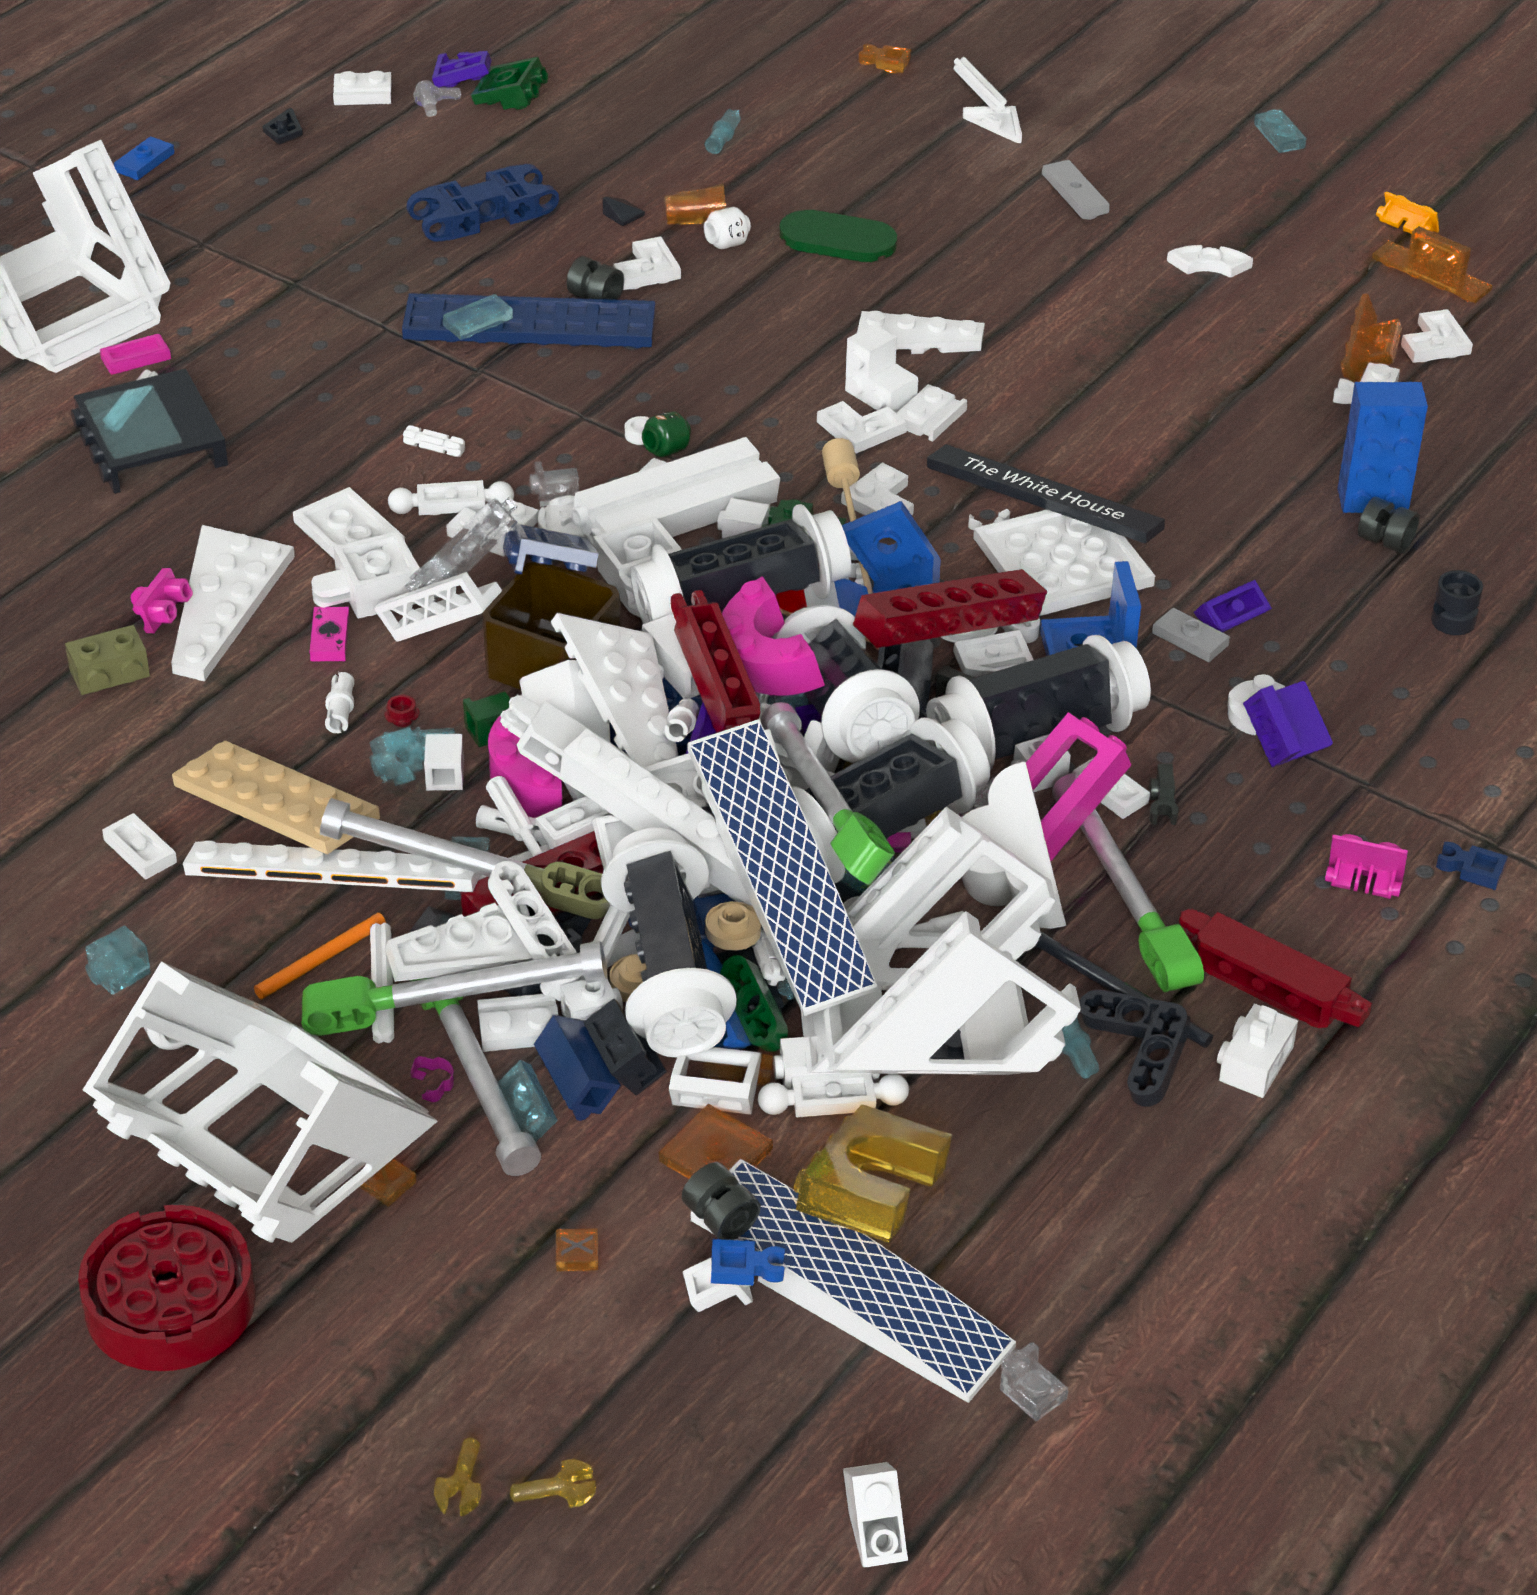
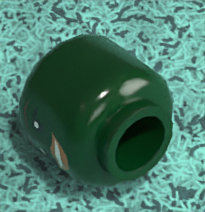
M668 411L653 416L646 421L642 431V442L645 448L655 456L667 457L687 448L690 442L691 428L689 423L679 413Z

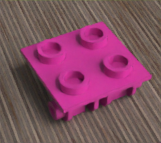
M1352 834L1333 835L1325 881L1332 882L1331 886L1350 890L1353 874L1356 873L1353 891H1358L1361 875L1368 876L1365 894H1369L1372 877L1376 879L1372 895L1391 899V896L1399 897L1408 850H1403L1398 845L1389 842L1379 844L1366 842Z

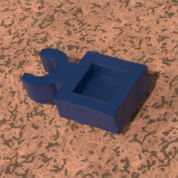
M1444 842L1442 854L1438 856L1436 868L1445 872L1460 871V880L1496 890L1506 867L1508 856L1473 845L1468 852L1462 850L1459 845L1453 842Z

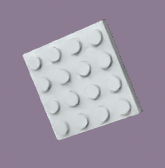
M1043 510L974 528L973 539L998 573L1023 569L1048 591L1039 616L1110 598L1114 562H1129L1137 590L1154 586V573L1125 536L1050 510Z

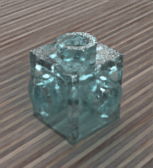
M410 727L376 737L369 742L373 755L370 756L372 770L376 776H381L383 783L393 780L395 786L414 781L416 780L414 773L424 769L422 762H424L425 753L421 743L414 740ZM395 755L399 757L400 762L396 760Z
M125 925L85 947L88 960L85 969L89 978L95 985L101 984L111 995L151 973L147 946Z

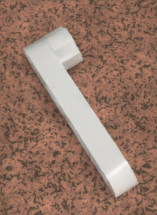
M502 861L496 864L488 880L489 890L533 960L556 957L558 954L562 956L577 953L522 867L510 861ZM520 904L528 905L535 911V915L525 916L517 910L516 906ZM538 934L548 935L553 939L555 945L544 946L537 941L535 936ZM580 977L541 983L540 988L546 997H553L561 1001L560 985L579 981Z

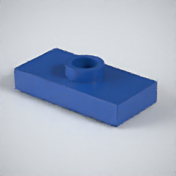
M150 136L115 161L114 167L117 173L139 180L174 154V145Z

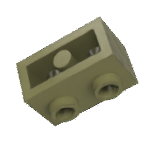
M134 625L65 643L69 670L81 695L150 677L146 649Z

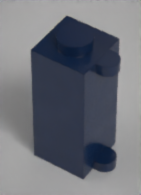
M553 1015L535 1041L534 1046L568 1108L573 1110L575 1118L582 1121L588 1118L591 1113L601 1114L621 1084L611 1075L585 1027L584 1021Z

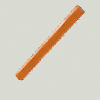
M377 912L255 985L254 991L261 1000L369 936L371 926L375 923L380 925L386 923L385 918L381 913Z

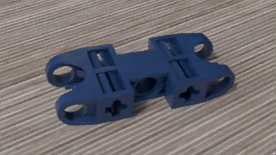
M523 164L486 172L485 182L462 188L456 180L425 188L411 195L407 201L406 209L413 219L423 220L422 231L425 236L431 241L439 242L480 233L481 223L505 218L510 225L538 218L556 208L559 202V194L552 186L541 184L543 176L536 166ZM535 173V178L528 183L524 180L527 174ZM552 194V198L548 203L539 204V199L542 196ZM427 201L424 209L413 211L416 203ZM433 224H441L442 227L437 232H429Z

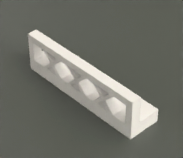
M465 572L380 602L374 607V610L396 642L481 614L502 590L497 582L477 588L468 573ZM460 585L464 593L458 595L456 594V586ZM434 594L444 600L434 602ZM412 602L421 606V608L412 609ZM390 609L403 615V618L398 622Z

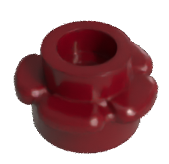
M396 695L388 700L387 711L384 713L385 719L398 727H406L413 720L418 719L420 710L416 708V702L411 696Z

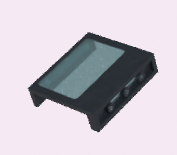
M186 368L74 395L75 409H71L75 428H80L84 446H89L93 464H98L103 483L108 482L114 494L120 493L118 471L201 450H206L215 468L228 465L225 438Z

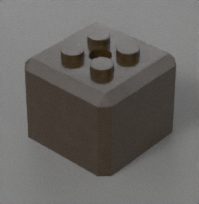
M537 562L527 563L523 567L522 574H517L483 611L485 665L489 679L521 690L520 680L522 677L566 660H577L576 658L569 657L565 650L567 641L562 632L555 631L551 624L552 619L557 613L620 626V594L617 587L554 565Z

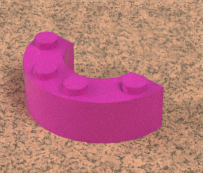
M763 576L745 583L741 590L728 602L722 615L754 691L767 695L783 696L805 693L825 686L815 654L802 634L789 638H772L775 633L780 631L785 622L776 596Z
M499 716L494 722L488 737L490 780L497 776L504 777L528 817L537 818L562 807V780L519 752L517 743L520 738L508 731V728L502 726L500 722L501 716Z

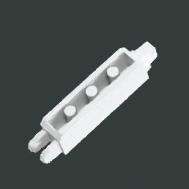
M518 694L510 699L509 708L500 715L502 726L508 728V731L520 738L517 743L519 752L561 779L562 751L587 727L546 701L542 706H539L530 699H526V697L519 696ZM600 737L602 740H604L605 742H607L608 744H610V745L613 746L615 749H617L618 751H620L621 753H623L625 756H627V757L629 758V756H628L627 753H625V752L622 751V750H619V748H617L616 746H614L613 744H611L610 742H608V741L605 740L604 738Z

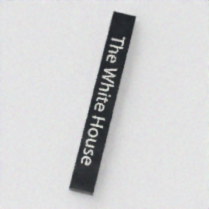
M947 444L927 457V467L929 469L1145 544L1165 529V519Z

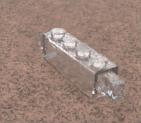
M496 497L490 500L409 577L411 580L405 585L407 590L411 592L417 588L420 589L465 572L468 573L518 523L511 515L518 506L510 497L504 500L503 503H500ZM434 594L435 602L440 597Z

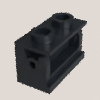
M612 999L583 1022L611 1075L634 1095L637 1096L667 1073L657 1052L648 1045L647 1039L635 1033L632 1026L627 1022L626 1014L616 999Z

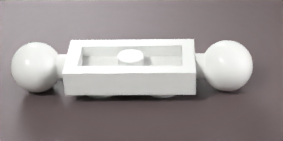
M483 480L417 484V493L413 494L406 488L394 489L389 494L388 505L397 514H406L413 507H418L419 515L459 513L464 507L478 512L485 511V502H490L495 507L503 508L510 500L513 501L514 491L508 483L503 481L493 483L489 489H484Z
M871 1073L792 1077L791 1089L788 1090L779 1083H769L763 1086L758 1094V1103L764 1112L771 1115L780 1114L788 1106L794 1105L796 1117L876 1111V1099H881L885 1104L892 1106L904 1102L909 1094V1086L905 1078L898 1074L885 1075L879 1083H873Z

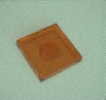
M707 1104L659 1151V1162L688 1179L700 1168L713 1162L722 1163L730 1170L742 1159L756 1167L773 1150V1140L714 1106Z

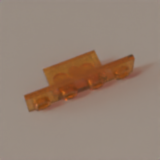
M1420 226L1412 231L1409 249L1387 241L1372 254L1373 259L1382 262L1384 265L1396 268L1413 278L1435 285L1438 289L1458 295L1466 301L1477 303L1492 290L1491 284L1466 274L1471 248Z
M1368 293L1361 295L1359 306L1355 309V321L1351 325L1349 342H1346L1345 357L1341 360V369L1344 377H1349V380L1353 383L1361 381L1363 371L1367 368L1369 362L1385 365L1394 363L1402 332L1399 318L1376 323L1377 316Z

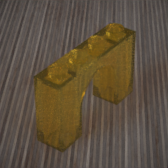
M861 1104L851 1117H845L838 1133L830 1135L826 1147L822 1151H816L807 1169L802 1168L799 1171L794 1184V1192L798 1193L796 1210L889 1243L904 1223L910 1188L868 1174L862 1170L884 1171L932 1187L946 1168L952 1134Z

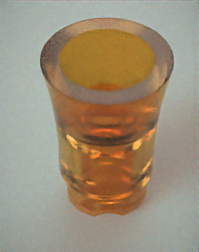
M724 183L702 189L676 192L677 195H665L668 224H705L711 212L726 209Z

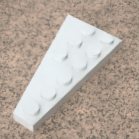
M202 525L189 581L193 595L188 602L184 603L171 662L173 674L201 681L207 679L294 559L293 546Z
M557 613L552 619L551 624L556 632L563 633L567 641L565 650L570 658L577 659L584 672L581 679L604 722L611 723L617 734L614 741L619 750H626L629 758L641 767L678 757L676 742L669 740L664 732L665 725L668 723L667 716L669 710L652 633Z

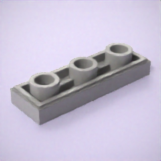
M1070 160L1043 165L1042 175L1082 219L1091 220L1099 215L1109 213L1110 204Z

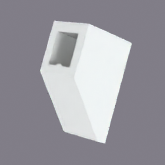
M888 1462L844 1468L848 1511L862 1566L871 1567L908 1561L897 1470Z

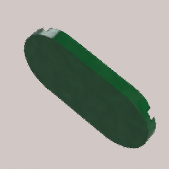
M800 210L786 215L780 222L781 240H786V245L797 251L859 262L878 261L880 256L890 257L897 248L896 231L888 224L876 220L818 210Z

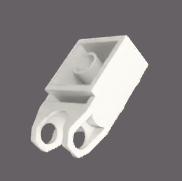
M657 517L593 536L595 549L599 553L597 560L598 571L608 584L617 587L622 603L630 613L640 617L634 599L630 578L631 566L651 561L652 549L656 544L662 545L667 554L682 550Z

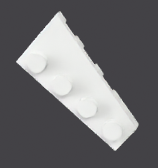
M495 903L481 907L479 912L466 917L461 914L450 918L446 924L437 927L430 925L390 939L384 948L395 982L440 977L510 965L515 962L533 961L532 956L500 906ZM525 904L516 906L521 914L530 916Z

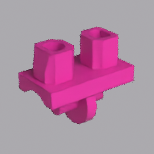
M162 568L148 587H137L132 592L130 598L134 613L140 615L144 621L143 629L145 633L154 634L162 623L171 624L177 616L176 604L178 602H188L193 595V591L187 579L175 578L171 568Z

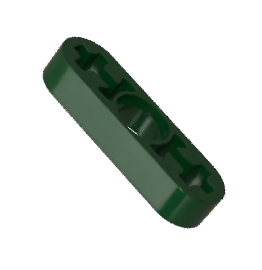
M740 955L730 957L723 964L720 975L728 979L734 987L737 999L735 1012L753 1045L766 1052H774L780 1048V1039L787 1038V1025L758 966ZM740 977H741L742 981H743L744 983H746V985H743V984H741V983L738 982V980L740 979ZM759 994L760 1001L757 1008L748 1013L747 1006L750 999ZM763 1021L764 1023L770 1025V1027L766 1030L765 1026L760 1022Z

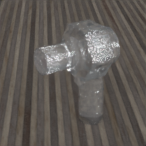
M424 80L417 83L413 96L415 103L424 107L426 115L431 117L437 114L435 106L437 101L442 99L459 100L461 90L460 88H438L430 81Z

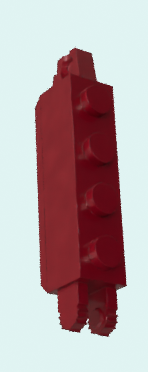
M702 590L692 593V605L687 606L681 593H675L670 596L671 609L676 620L674 632L715 732L719 733L758 720L761 713L760 702L718 603H708Z
M1193 908L1181 911L1179 924H1181V927L1200 956L1204 972L1315 1028H1326L1334 1019L1360 1027L1370 1015L1372 1003L1350 989L1351 977L1219 912L1210 917L1202 912L1193 910Z

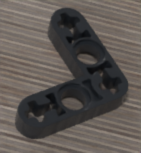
M1092 990L1084 994L1079 1003L1081 1017L1087 1027L1143 1038L1128 1076L1127 1084L1131 1098L1137 1105L1150 1107L1158 1104L1167 1092L1190 1032V1023L1186 1010L1181 1005L1172 1002L1105 990ZM1139 1010L1144 1013V1016L1139 1021L1128 1022L1124 1020L1125 1015L1130 1011ZM1172 1019H1177L1178 1022H1172ZM1172 1022L1168 1030L1170 1037L1166 1036L1167 1032L1165 1024H1170ZM1164 1048L1169 1051L1168 1056L1163 1060L1154 1061L1149 1058L1150 1053L1155 1049ZM1148 1072L1152 1073L1151 1079L1153 1082V1086L1149 1085L1146 1087L1150 1078ZM1140 1087H1146V1090H1140Z

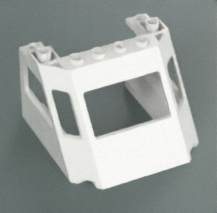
M102 140L76 150L58 162L33 172L46 199V202H43L42 205L55 232L0 256V345L15 357L23 360L27 359L55 373L99 353L101 348L113 346L159 324L161 314L158 306L161 295L168 292L170 287V281ZM77 166L110 236L94 225L69 174L70 169ZM96 242H99L122 259L125 268L121 279H117L90 260ZM77 276H83L110 296L35 331L21 303Z
M945 807L846 910L878 988L875 992L806 1016L801 1011L803 1037H808L805 1051L807 1073L1011 1075L1039 1072L1049 1061H1054L1066 1045L1062 1028L1072 1024L1081 1010L1076 987L1069 983L1060 992L1016 961L1025 951L1031 950L1041 936L1038 918L1046 916L1056 901L1051 880L951 809ZM982 856H987L1027 884L982 931H980L978 919L967 911L946 932L909 931ZM896 948H929L910 968H891L889 966ZM1021 987L1047 1004L1029 1024ZM881 990H888V991L882 996V991H881ZM958 1029L961 1031L960 1037L965 1060L930 1059ZM810 1036H818L816 1049Z
M164 962L159 964L83 1088V1091L96 1099L93 1106L98 1109V1114L110 1122L107 1126L110 1131L127 1140L131 1135L151 1142L160 1149L157 1155L161 1159L176 1167H179L180 1164L186 1167L188 1171L185 1175L189 1179L203 1187H207L210 1184L216 1188L217 1191L214 1196L220 1201L236 1208L237 1204L240 1205L241 1215L254 1224L251 1229L252 1232L271 1243L276 1238L291 1243L438 1122L427 1114L429 1111L316 1035L306 1032L302 1027L292 1024L263 1005ZM141 1027L199 1049L195 1056L146 1094H140L108 1082L109 1077ZM215 1059H221L238 1070L236 1075L185 1114H179L162 1103L165 1097ZM261 1085L267 1086L309 1115L308 1119L300 1117L296 1125L302 1129L273 1176L208 1131V1127ZM312 1144L350 1157L305 1195L301 1196L286 1186ZM365 1165V1167L360 1172H358L348 1182H346L331 1196H329L325 1201H323L319 1206H317L318 1203H320L324 1198H326L330 1193H332L335 1189H337L341 1184H343L347 1179H349L353 1174H355L359 1169H361Z

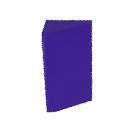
M1253 580L1203 603L1193 613L1200 621L1223 633L1270 611L1272 607L1256 580Z

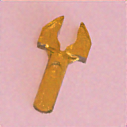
M467 1438L463 1441L454 1475L449 1478L437 1477L434 1486L435 1500L444 1514L448 1507L449 1498L455 1495L458 1490H461L462 1494L459 1505L461 1517L479 1505L481 1484L473 1483L470 1480L480 1448L479 1441L474 1438Z
M576 1459L561 1461V1471L555 1477L513 1484L510 1487V1497L513 1502L559 1495L567 1499L569 1508L582 1506L595 1494V1480L581 1484H574L572 1482L592 1479V1466Z

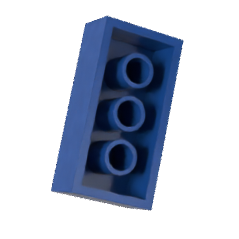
M1422 382L1354 383L1337 488L1343 513H1363L1368 502L1375 496L1393 503L1395 510L1399 507L1409 509L1428 408Z

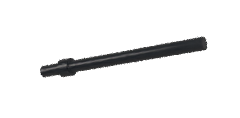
M1041 932V936L1035 946L1111 992L1152 999ZM1188 1016L1190 1032L1187 1038L1207 1048L1213 1040V1035L1192 1023L1190 1016ZM1172 1019V1022H1178V1020ZM1172 1022L1170 1024H1165L1166 1030H1169Z

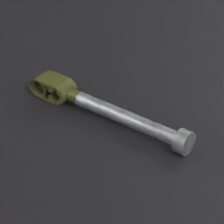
M333 798L329 800L322 818L320 835L340 840L342 834H347L489 877L493 868L499 862H514L522 867L536 890L540 892L545 904L552 908L590 919H599L606 915L611 905L602 892V874L564 862H553L545 869L350 812V803ZM557 882L562 883L560 888H555ZM575 886L579 887L578 895L574 894ZM596 891L601 893L604 898L594 901L589 899L586 894Z

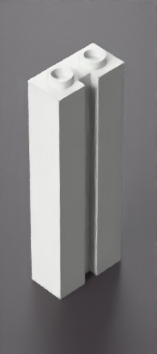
M747 437L577 492L575 493L574 508L571 510V516L574 524L583 530L594 548L593 536L653 517H657L668 533L674 537L718 522L720 511L726 510L731 498L768 505L777 502L780 477L767 461L762 463L759 460L760 453Z

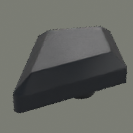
M292 108L287 109L262 126L263 132L279 145L295 140L303 135L300 123Z

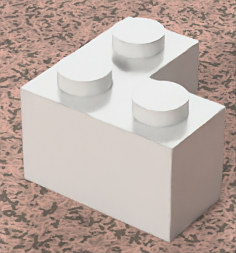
M872 324L847 338L845 391L876 410L888 406L897 413L917 395L918 377L896 364V336L878 325Z

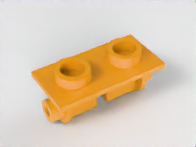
M1387 191L1384 193L1386 205L1379 206L1376 212V216L1379 217L1381 222L1399 228L1405 220L1407 222L1403 226V231L1418 236L1421 239L1424 237L1429 238L1433 231L1439 232L1438 215L1432 208L1413 203L1401 195L1396 196Z

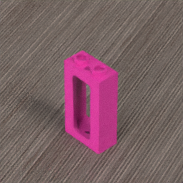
M1070 713L1066 714L1026 762L1032 789L1034 790L1077 738L1098 751L1093 760L1041 820L1050 861L1053 860L1085 819L1094 811L1132 765L1126 754L1127 747L1120 739L1114 735H1109L1107 738L1099 732L1098 727L1092 721L1085 717L1079 720Z

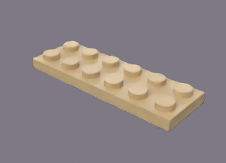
M228 741L216 744L211 750L189 761L184 767L172 774L175 787L327 855L353 838V836L342 834L340 840L320 835L322 818L331 798L350 803V812L377 820L380 819L378 806Z

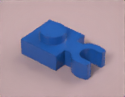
M713 1239L711 1283L753 1286L754 1276H761L768 1282H782L785 1267L771 1264L784 1263L785 1249L772 1246L763 1251H755V1241Z

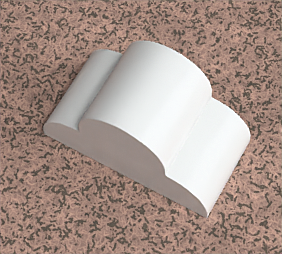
M1026 762L1013 764L1001 771L993 780L988 793L989 805L973 809L962 818L1051 880L1056 901L1046 916L1038 918L1039 927L1058 928L1066 926ZM987 856L980 857L962 876L967 892L978 902L990 906L1008 905L1027 885Z

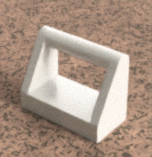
M712 1047L698 1055L690 1057L678 1056L669 1085L672 1104L751 1115L761 1063V1052ZM689 1060L748 1067L743 1083L686 1076Z

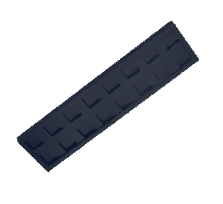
M409 293L402 326V338L415 341L442 340L446 342L474 341L477 343L505 342L508 344L537 343L539 345L568 344L571 346L652 347L655 301Z

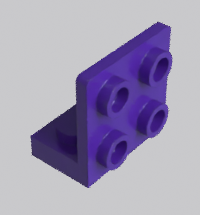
M1305 681L1275 690L1273 685L1262 688L1243 702L1272 768L1326 749L1333 744Z

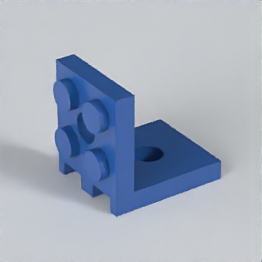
M902 501L841 525L849 547L874 581L873 593L940 582L941 558ZM882 538H892L896 543L887 545L880 543L879 540Z
M1128 561L1114 562L1109 616L1041 619L1040 633L1046 656L1078 647L1074 644H1083L1085 639L1092 635H1100L1111 644L1127 641L1135 648L1137 647L1141 603Z

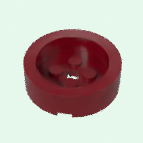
M164 1205L165 1211L142 1216L137 1211L111 1224L88 1247L80 1264L78 1275L80 1297L88 1332L95 1344L110 1358L140 1370H180L196 1366L216 1357L230 1347L244 1332L251 1320L256 1302L251 1257L247 1249V1243L239 1230L228 1220L214 1212L187 1205ZM169 1272L177 1274V1279L160 1280L156 1283L155 1278L159 1274Z

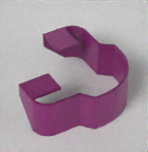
M418 1056L414 1059L411 1069V1077L423 1080L427 1073L418 1071V1068H426L433 1071L443 1069L451 1075L450 1079L442 1081L437 1090L431 1091L427 1089L422 1094L423 1100L437 1102L441 1099L444 1092L451 1091L454 1085V1072L449 1061L440 1057L430 1059L423 1056Z

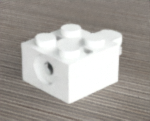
M399 530L333 546L336 571L316 575L311 581L313 601L316 605L325 608L349 602L358 619L376 615L374 607L380 602L422 588L421 570Z

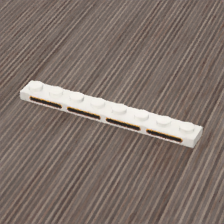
M214 841L195 842L183 862L185 875L473 892L481 876L479 873L414 854L345 849L334 850L327 855L311 847L251 845L249 843L231 844L215 843Z

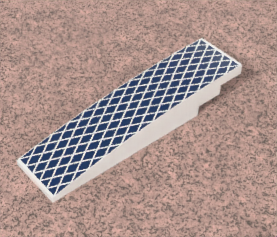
M758 719L688 742L689 755L702 780V791L716 818V829L803 1015L806 1016L877 991L878 986L836 886L760 720Z
M742 1159L729 1170L737 1179L738 1185H743L761 1204V1210L755 1223L747 1232L735 1240L755 1241V1251H763L772 1246L785 1249L784 1263L771 1264L785 1267L783 1281L773 1283L758 1276V1282L968 1403L1016 1347V1341L957 1297L897 1255L815 1202ZM691 1211V1221L711 1232L705 1225L704 1219H699Z

